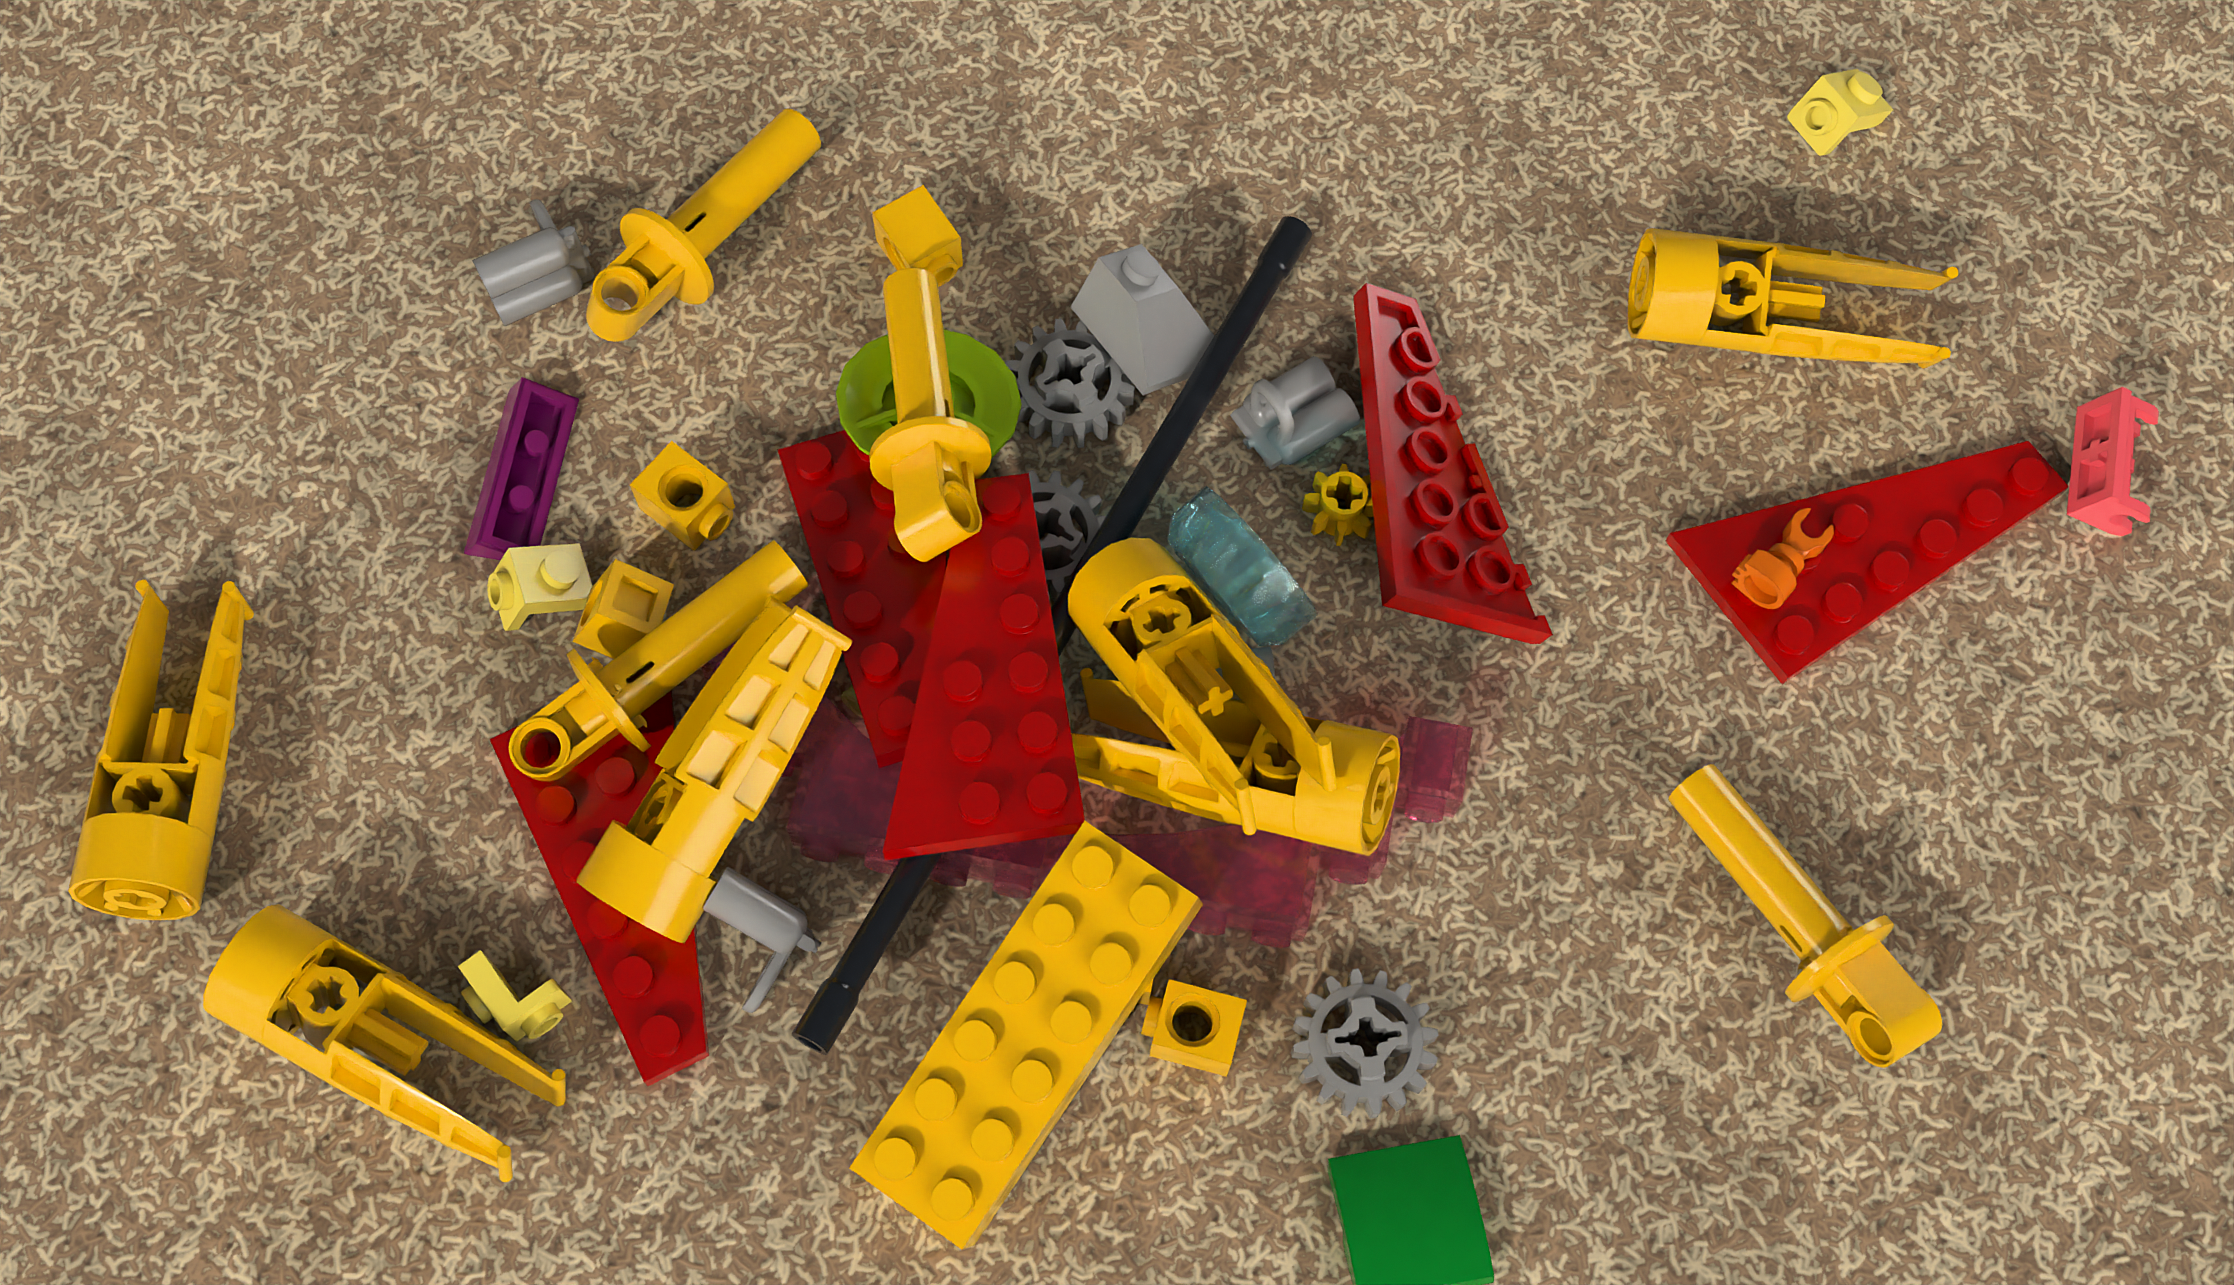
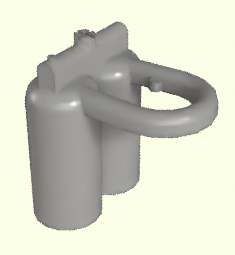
M534 199L529 204L541 229L540 231L472 260L504 326L577 295L582 289V284L594 278L593 272L595 271L593 267L591 268L587 258L591 255L586 244L582 246L573 226H568L558 231L546 207L539 199Z
M1312 356L1270 382L1266 379H1260L1255 382L1251 393L1245 397L1243 406L1234 410L1230 415L1246 436L1243 439L1244 445H1247L1246 448L1251 449L1254 447L1263 459L1264 465L1268 466L1270 470L1281 464L1292 465L1360 423V416L1354 402L1344 390L1335 387L1330 371L1321 359L1316 356Z
M728 866L703 906L705 912L774 951L742 1006V1009L748 1013H753L759 1008L796 945L805 951L816 953L817 947H820L822 943L814 938L813 931L807 927V916L802 909Z

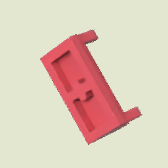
M2120 387L2077 407L2067 515L2118 536L2132 533L2133 522L2127 518L2128 516H2132L2141 522H2150V507L2144 502L2129 496L2131 474L2134 472L2135 460L2133 459L2134 438L2140 436L2141 425L2135 421V417L2153 425L2158 424L2159 411L2154 405L2131 395L2132 391L2124 387Z

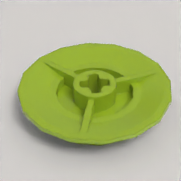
M944 330L954 416L976 425L986 434L990 441L993 458L1014 435L1022 403L1016 377L996 351L967 334ZM888 334L866 343L845 364L836 390L840 424L858 449L867 455L870 454V449L875 440L883 432L898 424Z

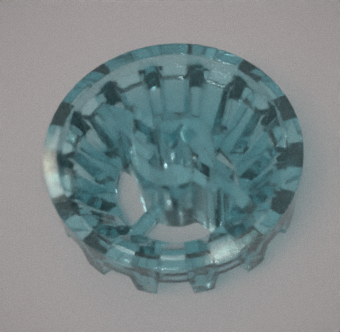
M1204 486L1171 515L1167 534L1168 544L1190 569L1191 574L1210 593V596L1220 604L1229 617L1258 646L1284 644L1318 615L1308 596L1278 558L1247 523L1212 489Z

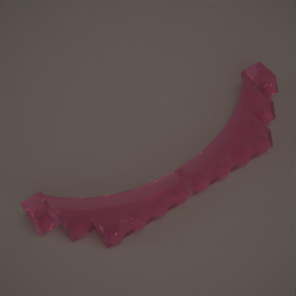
M736 642L701 667L705 679L711 678ZM825 694L781 777H791L794 770H800L786 828L792 844L801 847L800 854L807 858L822 862H837L839 854L865 859L864 866L868 869L892 874L901 858L884 861L883 846L902 764L898 762L879 768L870 739L862 734ZM1408 717L1401 737L1398 738L1400 772L1392 813L1383 838L1377 849L1370 856L1258 829L1254 834L1246 835L1243 832L1242 825L1232 824L1177 833L1104 834L1200 898L1203 905L1188 926L1189 930L1206 935H1224L1226 928L1252 932L1251 940L1258 944L1286 948L1290 946L1291 940L1300 942L1304 940L1309 926L1318 868L1329 870L1328 876L1331 879L1345 884L1362 885L1367 883L1368 878L1379 879L1387 861L1395 807L1405 809L1404 815L1406 817L1425 823H1438L1443 820V816L1450 818L1455 816L1463 800L1473 728L1418 717ZM1075 834L943 852L928 878L934 882L955 887L966 886L967 879L993 883L992 890L1000 895L1028 899L1031 897L1032 891L1037 892Z

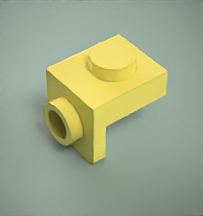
M1853 69L1822 75L1791 109L1787 119L1819 156L1830 154L1850 132L1872 128L1882 123L1893 109L1881 96L1883 91L1879 83L1867 73Z
M580 543L508 548L494 572L489 576L487 592L491 607L496 611L499 610L504 630L511 631L519 630L529 614L583 610L593 585Z
M481 950L458 966L470 983L467 988L461 991V994L474 1013L484 1024L495 1018L502 1030L516 1042L525 1035L529 1039H535L550 1031L563 1018V1013L560 1010L572 1002L564 989L554 979L548 980L520 1000L497 966Z

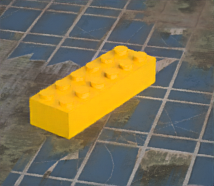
M1084 821L849 1169L961 1250L974 1246L1202 907L1203 903L1200 898Z

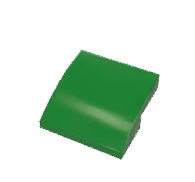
M1460 1135L1328 1158L1327 1171L1343 1230V1248L1353 1285H1484L1494 1283V1271L1485 1227Z

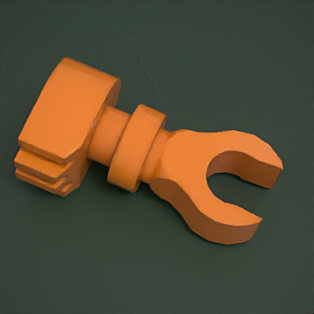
M1811 508L1799 510L1793 515L1783 531L1782 543H1776L1768 552L1757 550L1753 555L1748 554L1732 574L1735 577L1732 584L1755 604L1767 609L1779 608L1794 591L1797 584L1796 577L1805 565L1804 560L1819 555L1831 541L1834 534L1832 524L1819 538H1810L1802 532L1800 524Z

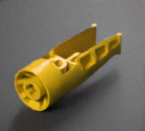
M1655 228L1647 229L1638 245L1628 290V331L1631 338L1800 358L1877 363H1918L1921 368H1928L1949 358L1951 355V351L1947 347L1789 325L1772 324L1766 326V320L1768 316L1818 322L1820 320V311L1825 305V295H1822L1823 287L1771 281V275L1930 291L1958 276V269L1956 267H1949L1939 273L1901 264L1896 261L1868 258L1835 250H1822L1784 243ZM1719 255L1755 259L1751 264L1744 261H1735L1719 267ZM1725 284L1731 285L1730 293L1739 294V301L1734 305L1729 303L1731 294H1722L1721 287ZM1744 318L1742 334L1707 330L1709 323L1727 326Z
M1128 538L1108 545L1087 561L1076 574L1068 593V614L1073 623L1137 702L1141 710L1147 713L1167 736L1170 744L1176 751L1181 752L1202 774L1205 782L1213 790L1222 794L1240 813L1242 829L1246 835H1252L1257 831L1248 781L1178 689L1181 690L1200 714L1208 711L1212 717L1224 712L1223 702L1233 698L1234 691L1247 704L1249 710L1325 791L1332 792L1336 790L1337 783L1330 738L1328 736L1316 737L1298 706L1288 698L1273 678L1264 661L1253 653L1240 637L1236 627L1228 621L1162 545L1150 538ZM1221 668L1223 678L1219 675L1216 669Z
M139 580L135 584V588L143 599L132 633L127 640L125 647L126 655L117 688L112 693L109 706L111 707L103 746L96 756L94 774L68 889L72 899L85 907L105 914L155 921L182 919L193 916L201 909L221 798L227 776L225 766L230 736L236 720L235 702L238 677L243 663L242 640L244 620H250L254 616L252 608L232 581H227L222 586L191 715L188 713H176L173 708H160L159 713H153L169 610L146 580ZM186 795H193L192 801Z
M769 596L764 603L765 609L749 625L728 652L665 743L655 760V763L663 768L628 825L626 826L612 820L576 879L579 885L603 902L640 924L676 942L685 943L704 912L703 906L718 883V880L710 875L744 818L754 822L761 812L818 708L835 672L842 650L847 651L852 644L850 638L798 605L792 609L773 596Z
M1084 668L1080 671L1088 713L1092 720H1097L1144 737L1170 743L1167 736L1149 715L1141 710L1120 681L1094 679L1090 668ZM1178 689L1248 781L1258 830L1365 856H1370L1377 849L1387 828L1397 792L1400 772V747L1396 736L1339 722L1303 716L1317 738L1328 736L1331 741L1337 788L1332 792H1327L1249 710L1245 702L1229 699L1223 702L1224 712L1212 717L1208 711L1200 714L1181 690ZM1071 733L1078 778L1172 809L1232 825H1242L1240 813L1222 794L1213 790L1205 782L1202 774L1181 752L1111 738Z
M279 904L270 905L253 915L235 934L214 966L203 994V1009L211 1016L320 1078L332 1087L338 1088L380 1111L384 1116L397 1120L439 1141L442 1145L452 1150L456 1149L498 1168L499 1179L502 1182H509L513 1177L512 1154L509 1146L352 1049L354 1047L403 1076L409 1070L414 1071L421 1061V1054L427 1048L428 1041L382 1015L381 1012L386 1008L392 1016L555 1106H562L566 1101L565 1071L556 1069L550 1074L517 1050L513 1044L499 1038L467 1017L454 1005L445 1003L409 981L403 974L392 970ZM355 978L368 984L361 995ZM335 1004L342 1005V1007L337 1011L333 1009ZM323 1006L327 1008L323 1014L317 1012ZM301 1028L305 1039L313 1046L323 1049L324 1053L295 1037L293 1034Z

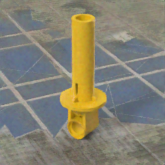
M784 109L667 219L643 208H634L627 212L620 221V233L626 249L602 270L593 282L586 310V319L590 329L602 339L613 342L624 341L635 335L673 296L688 304L699 305L704 303L714 291V280L704 259L821 148L820 136L812 123L801 113L793 109ZM619 298L627 302L631 308L622 311L615 310L609 307L604 302V299Z
M905 268L890 274L883 283L898 424L883 432L875 440L870 449L869 461L874 478L894 493L896 512L894 526L899 541L913 558L927 562L980 531L982 516L977 504L974 480L979 479L987 471L991 463L992 453L990 441L979 427L954 416L937 279L927 270Z
M772 540L603 667L600 661L594 657H591L593 661L587 665L575 648H573L566 655L579 681L515 729L509 742V754L513 764L519 771L533 779L553 781L563 777L619 733L642 752H645L651 745L638 730L642 726L647 728V721L641 713L736 642L765 609L764 603L769 596H773L786 604L809 586L806 579L782 547L775 540ZM542 732L556 734L561 744L558 759L548 767L536 768L531 766L526 757V747L530 739Z
M1709 764L1697 770L1674 789L1669 796V802L1801 960L1797 970L1802 969V972L1790 983L1785 991V994L1793 1003L1815 995L1848 1035L1856 1051L1867 1062L1881 1068L1892 1065L1940 1033L1942 1017L1935 1001L1914 982L1881 943L1894 927V923L1888 916L1877 917L1854 930L1714 764Z

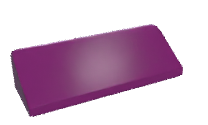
M523 377L510 388L464 554L501 560L508 548L541 545L579 398Z

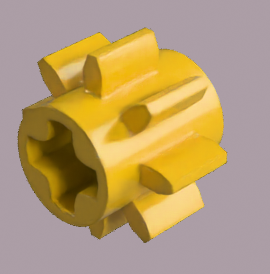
M1342 464L1339 472L1333 473L1329 477L1319 471L1315 473L1312 486L1316 493L1305 494L1302 503L1303 511L1316 513L1311 528L1313 535L1325 531L1334 536L1336 546H1341L1344 536L1353 532L1364 539L1368 536L1371 524L1367 517H1374L1372 497H1368V490L1371 484L1370 475L1361 478L1355 473L1349 472L1347 464ZM1337 499L1345 500L1346 510L1338 508Z

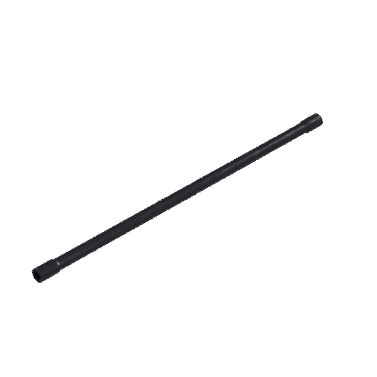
M1285 216L1278 223L1258 257L1256 268L1051 607L1059 656L1077 628L1068 614V593L1076 574L1099 551L1112 543L1131 537L1282 280L1289 276L1310 241L1312 232L1308 225L1300 219ZM943 852L900 859L832 974L822 982L793 1030L792 1036L796 1040L820 1054L828 1055L857 1006L861 990Z

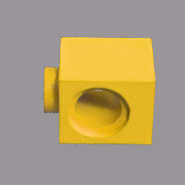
M924 185L872 212L876 241L897 271L905 268L927 270L936 277L939 287L950 281L956 275L958 268L963 266L961 237Z
M673 441L630 484L639 509L694 551L706 538L710 541L717 539L727 529L733 518L732 510L735 508V504L728 483ZM684 495H701L700 500L692 506H675L677 500Z
M615 559L591 588L572 642L615 659L662 623L674 584Z
M1169 979L1164 998L1151 995L1141 1031L1142 1035L1153 1037L1150 1056L1227 1077L1247 1000ZM1196 1013L1207 1021L1210 1033L1202 1040L1187 1041L1175 1032L1173 1021L1181 1014Z

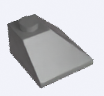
M1142 244L1098 257L1071 305V309L1142 395L1189 379L1214 337V334L1178 286Z

